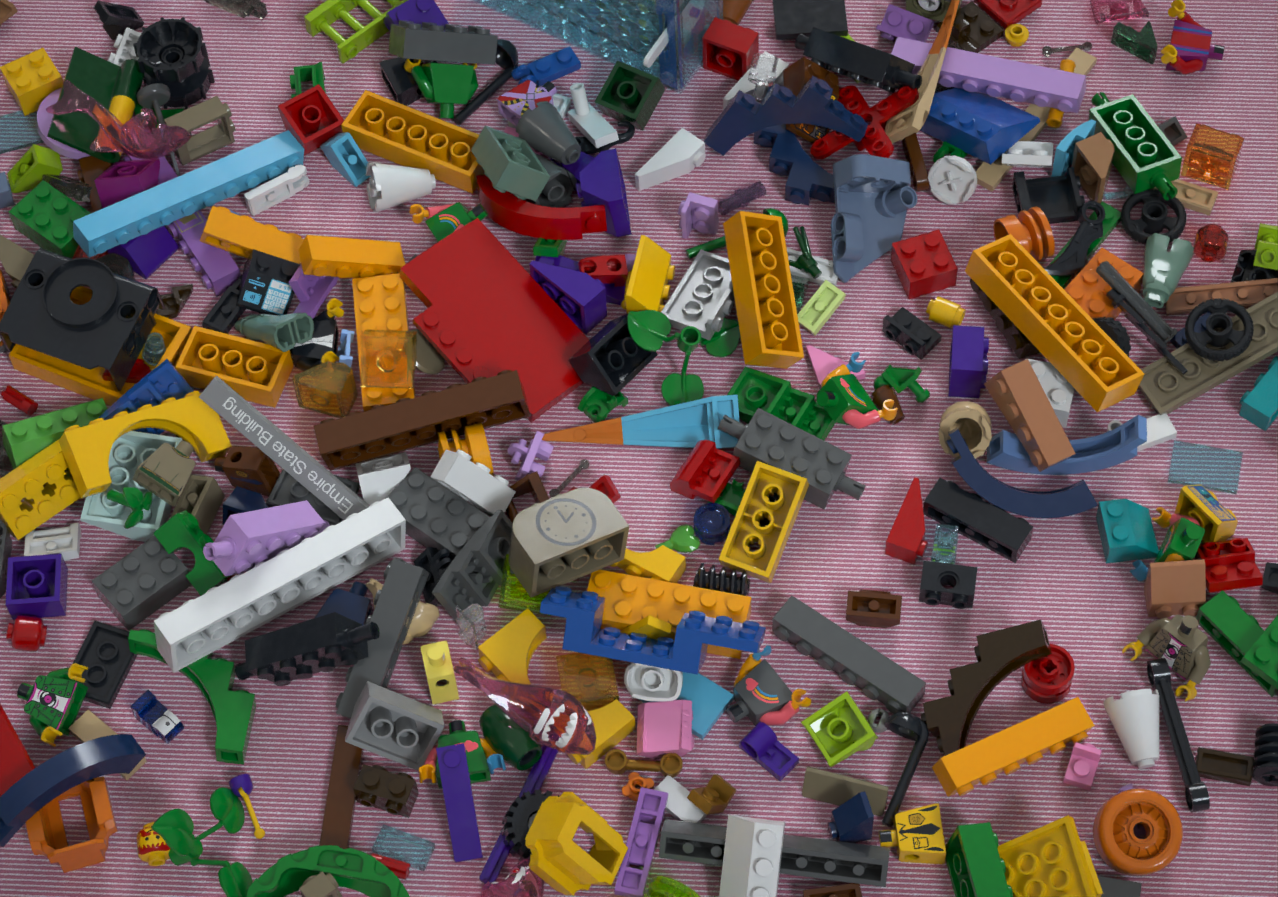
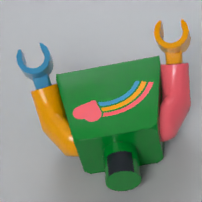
M460 202L426 207L425 210L420 204H413L409 211L410 214H414L412 221L416 224L421 223L424 217H426L427 220L425 222L438 242L478 218L481 221L488 216L487 211L480 203L470 211Z
M854 352L851 355L847 365L842 364L827 374L821 383L822 388L818 391L816 398L818 405L826 409L833 421L850 425L856 429L880 421V418L893 420L898 408L892 409L894 400L891 399L885 400L882 410H878L855 375L850 374V371L860 372L866 360H863L861 363L855 361L860 355L859 352Z
M1158 507L1156 511L1161 515L1158 518H1152V520L1162 528L1171 526L1167 531L1154 563L1193 560L1204 536L1205 529L1191 516L1171 515L1163 507ZM1141 560L1134 561L1132 565L1136 569L1129 572L1138 581L1145 580L1149 567Z
M456 720L449 723L448 735L438 737V745L433 746L424 765L419 768V781L423 783L425 779H432V783H436L437 778L439 789L442 788L436 748L464 743L471 784L491 781L490 774H494L493 770L503 768L504 771L506 766L503 756L496 753L487 743L486 739L479 738L477 731L466 732L465 722Z

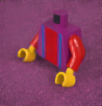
M1182 0L1173 1L1171 3L1172 7L1168 9V15L1170 17L1177 16V20L1174 21L1170 45H1166L1161 50V53L1164 54L1161 57V61L1163 64H1166L1165 70L1179 71L1183 75L1197 71L1202 72L1206 69L1208 58L1222 60L1225 46L1210 44L1212 31L1193 20L1185 11V3Z

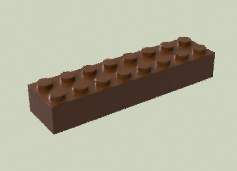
M504 370L499 372L497 376L489 378L478 377L468 384H453L448 386L446 390L438 392L427 391L420 397L413 399L402 398L397 400L396 403L387 406L376 405L371 410L361 413L358 411L350 412L345 417L336 420L333 418L325 419L320 424L314 425L320 455L330 471L438 442V432L445 431L446 438L450 439L452 438V429H455L458 436L465 434V426L482 423L483 428L486 429L530 417L531 414L524 387L517 370Z

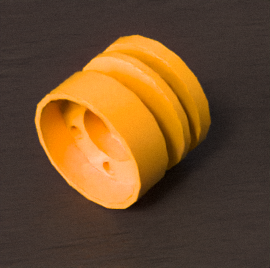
M482 423L465 426V439L461 440L456 430L452 429V442L447 441L445 431L438 432L439 441L437 449L440 459L445 450L457 452L459 449L472 457L470 461L474 464L479 462L490 469L489 474L494 476L490 451Z

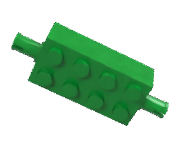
M1100 92V96L1098 93L1095 94L1091 100L1095 107L1089 109L1088 121L1091 119L1096 121L1094 135L1102 132L1105 138L1113 143L1115 152L1112 164L1132 191L1137 194L1156 187L1165 200H1169V197L1171 199L1174 198L1178 189L1171 181L1179 179L1182 157L1134 94L1111 102L1104 92Z

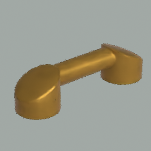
M619 749L610 750L605 756L606 768L615 775L623 774L626 770L661 772L663 776L666 777L668 775L673 778L679 775L683 768L682 759L676 753L665 754L661 761L627 759L626 754Z

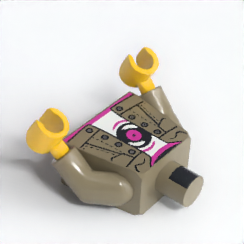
M1176 615L1171 620L1169 618H1162L1152 621L1137 636L1138 640L1136 642L1129 643L1122 650V653H1125L1129 648L1135 650V656L1130 661L1135 660L1142 654V647L1144 645L1147 646L1145 651L1156 659L1165 658L1171 671L1184 681L1189 679L1187 684L1179 686L1175 692L1176 696H1181L1186 689L1188 696L1185 702L1196 697L1197 690L1195 686L1201 683L1211 665L1207 649L1208 636L1197 628L1199 622L1191 615L1184 617Z

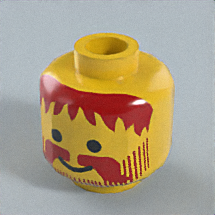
M151 822L145 824L143 829L137 833L138 857L142 861L148 862L150 866H161L165 864L166 860L170 859L169 851L171 848L157 832L151 829L155 823Z

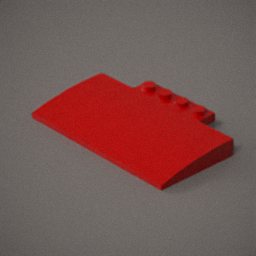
M478 218L440 240L400 268V278L427 307L425 311L413 319V324L467 384L478 377L489 378L497 376L499 372L504 370H517L524 387L531 414L530 417L526 418L532 423L584 383L568 360L589 341L588 337Z

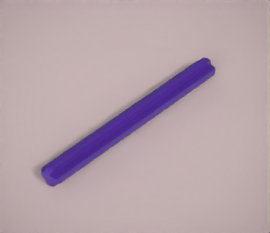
M549 738L548 742L545 741L542 747V755L537 763L533 765L518 797L521 798L525 792L529 791L532 794L534 790L541 789L559 751V747L555 745L556 740L554 738ZM501 833L479 877V880L484 884L490 885V883L496 882L512 849L510 845L505 847L503 841L506 836H502Z

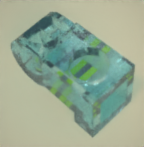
M937 523L931 562L955 564L958 526Z

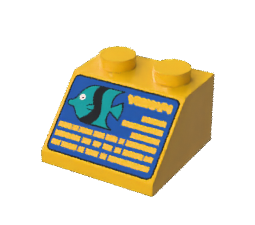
M1185 485L1181 488L1174 514L1191 516L1199 522L1200 526L1205 529L1201 541L1203 544L1206 542L1225 541L1234 535L1238 520L1231 510L1225 509L1218 502L1213 492L1207 491L1202 485Z

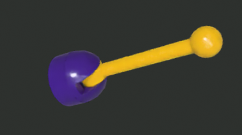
M249 774L238 775L229 781V786L235 796L244 799L255 828L254 836L257 839H262L265 836V831L260 828L248 796L253 789L251 777Z

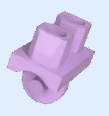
M536 431L528 448L525 447L527 441L524 439L509 445L507 452L512 456L511 462L518 464L519 460H522L515 480L519 481L526 475L536 471L541 479L545 466L533 460L536 456L547 462L554 448L553 445L542 440L544 433Z

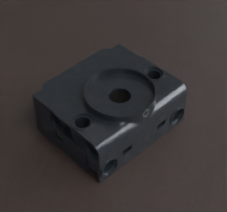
M40 248L35 253L0 321V337L8 352L12 351L15 344H19L89 370L98 366L108 369L118 391H121L153 327L157 324L154 318L157 309L164 310L165 306L157 288L112 273L100 261L90 258L72 259ZM87 286L93 292L90 301L82 305L73 303L70 299L72 291L76 287Z

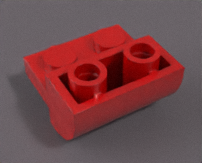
M700 440L670 482V489L692 500L695 496L715 503L741 464L740 459L737 456L717 449L713 441Z
M1234 538L1228 541L1206 542L1199 545L1195 560L1205 559L1206 587L1209 593L1263 585V576L1255 563V551L1248 538Z

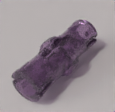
M757 181L744 189L739 188L735 190L733 194L726 198L718 200L719 213L721 212V215L724 216L735 209L748 206V203L757 198L765 196L766 189L764 185L761 184V181Z

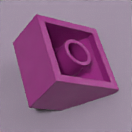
M159 158L115 162L94 181L102 208L157 186L160 170Z

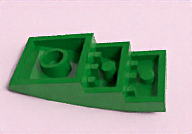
M746 366L727 394L738 395L739 419L748 424L757 409L760 408L825 441L836 423L832 420L826 409L818 405L814 395L792 388L790 381Z

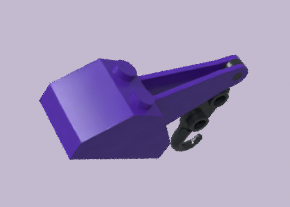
M627 121L617 123L618 126L628 128L625 133L618 134L619 140L596 148L586 137H575L581 147L580 157L575 163L564 165L549 157L550 161L570 171L576 178L578 197L584 199L581 202V207L605 205L607 231L604 232L615 237L632 235L625 182L616 148L610 149L614 145L629 141L634 136L635 127ZM599 153L596 157H593V156H591V155H588V154Z

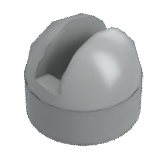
M880 708L872 710L868 716V722L874 732L882 733L887 730L884 723L889 718V715ZM878 715L882 716L879 724L874 723Z

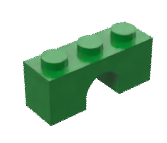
M185 510L175 514L153 534L168 554L174 553L183 547L192 551L195 556V566L185 576L199 595L202 596L209 589L219 587L232 575L225 576L213 560L210 561L205 558L203 547L206 546V543H213L214 541L203 533L198 526L199 523L196 517Z

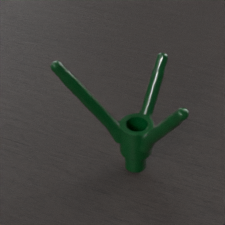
M801 226L799 232L798 227H794L793 231L802 250V255L797 261L789 260V266L800 270L803 269L816 279L822 272L817 267L818 263L812 257L805 228Z

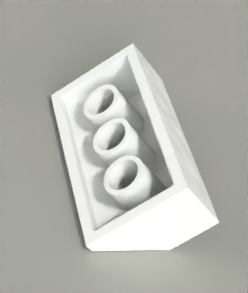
M728 815L719 897H777L785 822Z

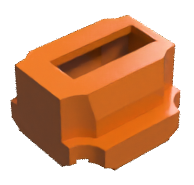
M105 777L93 778L65 791L43 806L26 822L29 842L34 855H44L51 864L58 863L64 873L105 862L108 838L118 831ZM80 795L90 840L68 846L59 801Z

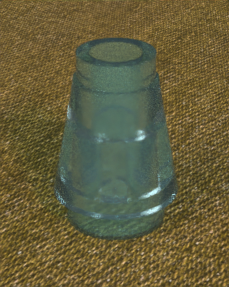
M156 332L149 334L142 350L143 359L153 366L158 364L167 350L161 334Z

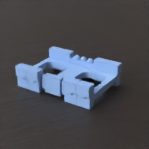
M347 329L341 330V343L337 350V356L339 357V369L336 372L335 384L348 385L349 371L353 361V356H350L351 343H353L354 331Z

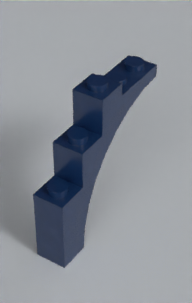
M812 76L797 96L793 95L787 87L775 83L764 99L758 103L753 96L739 90L709 128L704 142L724 156L737 142L749 134L766 127L799 123L823 126L841 132L860 142L865 136L868 123L860 115L853 114L847 110L841 102L832 100L831 94L833 89L822 79Z
M774 84L769 85L767 93L771 90ZM786 124L766 127L754 132V144L772 148L769 157V172L788 176L785 185L786 201L809 206L811 198L822 202L835 203L833 175L809 157L802 149L795 134L786 129Z

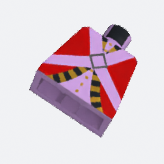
M526 80L497 98L499 114L517 127L519 119L529 108L533 110L538 107L536 103L547 101L554 105L552 96L557 93V89L550 81L539 87L531 80Z

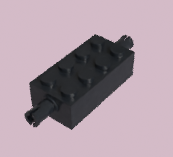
M813 27L809 37L800 34L795 41V47L799 50H804L803 55L811 58L812 62L817 63L824 69L837 72L871 86L879 87L885 91L894 93L896 89L899 90L904 86H909L913 90L917 88L918 90L922 84V76L912 73L915 64Z
M333 612L245 640L246 662L236 664L235 674L242 681L258 676L259 679L269 680L277 686L289 685L292 680L308 679L313 674L319 672H331L335 670V667L341 665H354L358 663V660L368 657L367 641L379 638V627L375 622L362 625Z

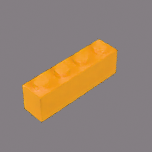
M212 206L200 241L247 259L254 249L300 264L301 260L298 250L304 239L298 234L280 231L274 225H264L256 222L249 216L231 213L225 207Z
M306 235L298 250L304 275L363 278L400 273V268L405 265L400 242Z

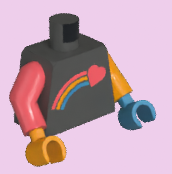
M767 645L762 652L759 649L757 653L750 654L740 668L733 688L736 703L727 708V713L734 723L747 716L755 726L759 722H763L766 725H783L799 711L800 706L808 707L811 705V699L808 697L801 701V697L806 693V690L796 689L792 693L766 659L763 661L760 659L762 656H768L771 653V646Z

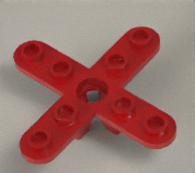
M850 85L841 88L838 101L853 114L860 115L866 123H871L867 126L865 136L860 142L833 130L813 143L810 149L811 155L817 160L825 159L853 142L858 151L866 148L872 156L888 158L893 153L894 146L884 131L887 120L910 107L918 100L919 92L917 88L913 90L909 86H904L871 108L856 86Z

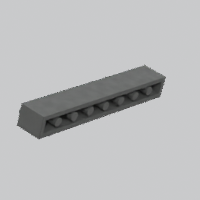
M665 819L661 830L659 858L723 866L727 827ZM784 834L780 874L886 887L890 848Z

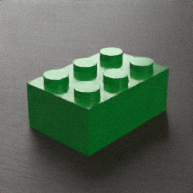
M42 180L8 211L14 228L41 248L75 259L83 252L82 248L73 238V221L91 213L46 181Z

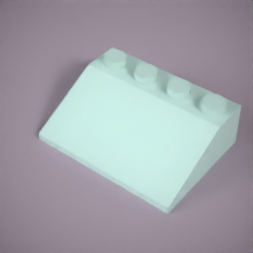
M130 431L119 437L113 443L109 454L108 465L112 483L105 492L86 497L80 520L136 541L146 542L153 537V533L169 520L172 508L170 504L153 494L152 505L149 511L142 510L143 519L134 527L125 529L124 524L133 511L129 507L108 500L107 493L112 489L123 494L124 487H133L139 489L144 497L145 493L149 490L132 480L137 467L163 443H169L176 448L183 441L182 438Z

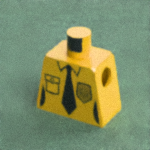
M939 803L895 814L894 829L879 831L880 847H897L898 860L901 862L945 864L946 848Z

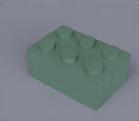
M486 125L471 149L477 159L476 162L482 166L485 171L484 174L493 183L492 186L502 193L508 191L522 200L528 198L536 201L550 178V175L526 140Z

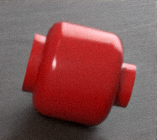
M18 615L14 623L8 624L6 639H11V645L15 650L36 652L40 646L44 647L47 625H43V620L39 617Z

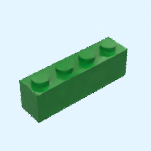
M1222 590L1199 608L1196 619L1199 625L1273 697L1278 693V689L1240 662L1264 630L1252 615H1248L1240 608L1238 601L1234 597L1228 596Z

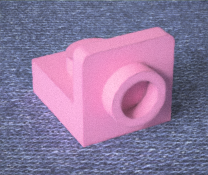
M1075 742L1063 783L1090 791L1102 751L1092 744Z

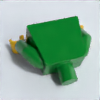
M406 59L404 68L412 74L427 103L440 104L439 118L454 119V105L467 104L478 88L475 71L477 63H472L471 65L467 63H462L461 65L426 63L422 64L421 67L419 66L421 59H414V63Z

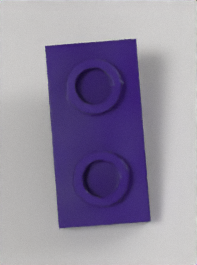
M759 722L739 742V748L779 781L799 763V758L777 740L774 731L763 722Z

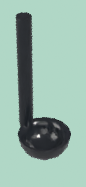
M505 39L497 40L496 63L505 70L454 117L453 120L457 125H461L512 77L511 72L514 68L518 67L519 60L518 51L510 41Z
M897 712L891 715L884 723L885 727L895 734L916 741L882 820V824L888 827H892L894 823V815L900 809L928 742L929 732L926 724L910 712Z

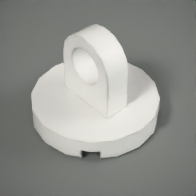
M944 156L938 159L930 168L927 177L933 195L940 201L950 205L967 201L975 192L978 183L977 174L973 166L964 158L958 156Z

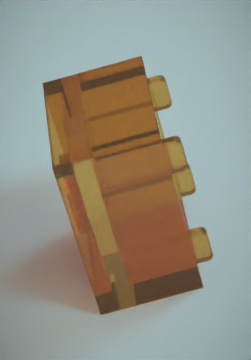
M1196 123L1187 145L1181 175L1229 190L1238 166L1244 137Z

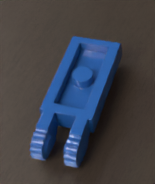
M569 46L527 65L523 64L514 68L511 75L513 79L520 80L518 85L526 80H531L536 85L542 86L547 81L551 82L579 70L581 62Z

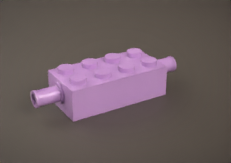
M307 500L233 514L228 517L215 541L205 544L203 554L207 560H213L225 576L243 574L253 569L256 564L276 557L279 552L297 546L305 538H312L323 532L330 524L319 516Z

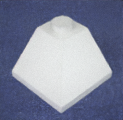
M406 452L356 463L363 500L368 505L376 501H382L400 484L411 470Z

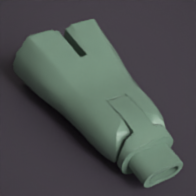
M1154 233L1146 240L1142 286L1144 300L1150 306L1162 308L1177 288L1183 273L1194 255V248L1190 241L1174 239L1171 251L1168 252L1167 249L1170 241L1168 236Z
M292 313L280 316L260 314L249 315L237 321L235 329L250 340L263 341L282 352H286L294 348L296 343L303 344L312 339L314 323L307 313Z

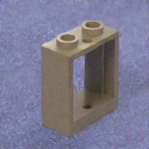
M218 96L164 119L173 151L182 166L235 142L233 132L236 129L229 118L232 116V113L227 103L222 104ZM218 120V125L185 139L184 134Z

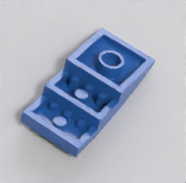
M166 359L122 395L99 418L108 420L122 411H128V414L136 412L138 408L147 404H151L152 407L157 406L162 401L172 397L178 400L194 390L170 361ZM140 428L133 431L160 435L165 430Z

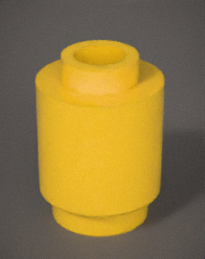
M940 296L936 300L931 299L926 313L929 314V320L948 328H952L953 325L960 326L966 309L961 308L960 304Z

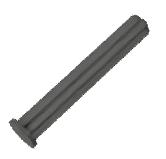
M1108 261L1102 262L1097 267L1096 272L1119 295L1123 294L1126 297L1125 302L1145 320L1144 322L1165 344L1176 335L1177 330L1175 328L1172 329Z

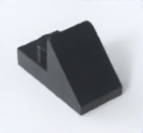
M99 0L93 7L98 13L99 19L103 22V28L112 40H116L118 34L123 35L127 27L136 30L144 25V21L133 7Z

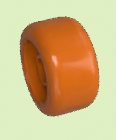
M1129 789L1114 795L1101 806L1093 824V840L1099 856L1109 867L1129 876H1145L1164 869L1178 854L1183 839L1182 822L1173 804L1161 794L1147 789ZM1136 824H1141L1145 828L1146 836L1144 839H1139L1134 835L1133 828Z

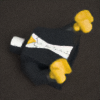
M333 298L329 300L327 309L312 319L314 323L312 339L303 344L296 343L294 348L290 349L295 367L312 377L322 373L335 374L337 369L336 361H339L337 356L339 331L336 319L334 318L335 316L340 318L344 315V310L340 308L343 303L338 299Z

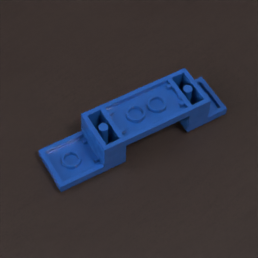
M564 586L552 588L541 602L540 613L566 618L563 650L698 675L706 660L708 644L757 653L764 640L766 627H761L759 623L754 621L739 623L732 621L733 619L727 616L712 618L705 616L706 614L700 611H690L685 613L676 628L675 641L667 637H659L658 640L647 638L646 634L634 632L631 635H627L613 627L601 629L605 603L604 597H598L597 593L591 591H584L582 593L571 592L572 589Z

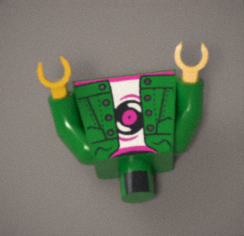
M74 663L70 667L51 671L47 676L39 675L34 685L22 683L18 688L17 697L27 701L24 711L30 715V724L38 736L41 737V740L52 747L56 746L54 740L58 735L62 736L64 734L69 736L70 731L68 728L77 717L88 687L79 683L85 682V679L82 678V673L84 670H88L86 666Z

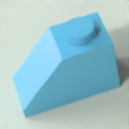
M349 132L337 133L320 146L331 165L354 187H357L371 177L366 176L368 161Z

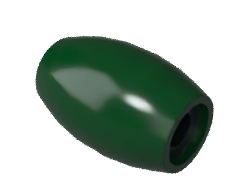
M500 703L490 706L483 712L479 719L482 734L490 747L496 753L503 756L505 763L521 771L527 770L537 763L542 755V749L537 735L521 715Z

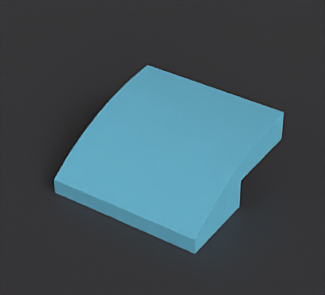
M1091 119L1079 125L1059 143L1055 151L1051 177L1065 175L1068 167L1072 165L1075 143L1094 135L1095 120Z

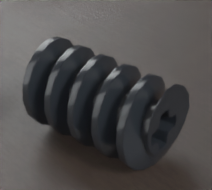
M701 563L696 571L693 586L748 596L750 579H748L745 570L740 577H737L736 569H733L730 575H727L725 567H722L719 574H717L715 565H712L709 571L706 572L704 563Z
M1278 723L1262 725L1256 730V749L1254 751L1255 759L1253 761L1252 777L1262 785L1278 786Z

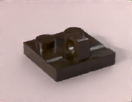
M971 1L957 11L948 43L955 49L979 53L1001 38L1004 29ZM940 22L936 25L937 33L939 32L943 22Z

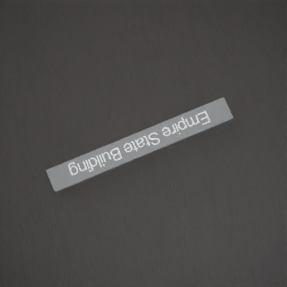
M218 376L214 377L199 396L201 400L343 520H346L349 515L359 513L370 506Z

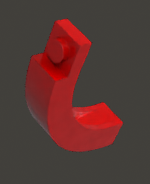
M486 175L476 176L479 202L487 211L488 217L510 231L530 237L552 240L583 239L582 234L607 231L605 205L573 208L541 206L524 201L511 192L506 191L502 193L496 190Z

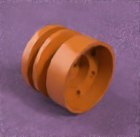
M1035 206L1028 211H1020L1018 218L1010 214L994 221L995 241L1011 234L1036 261H1040L1042 257L1046 259L1054 255L1055 244L1052 229L1047 217L1039 207Z

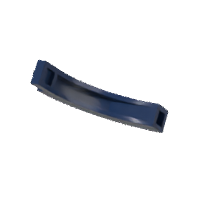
M958 428L948 432L950 439L946 441L953 454L958 452L960 456L951 460L959 475L978 495L1003 510L1034 518H1060L1085 512L1098 506L1084 480L1068 487L1051 491H1028L1007 485L989 474L978 463Z
M110 735L76 745L37 766L0 797V847H4L37 811L57 796L93 778L116 773L129 774L144 758L146 753L132 735Z

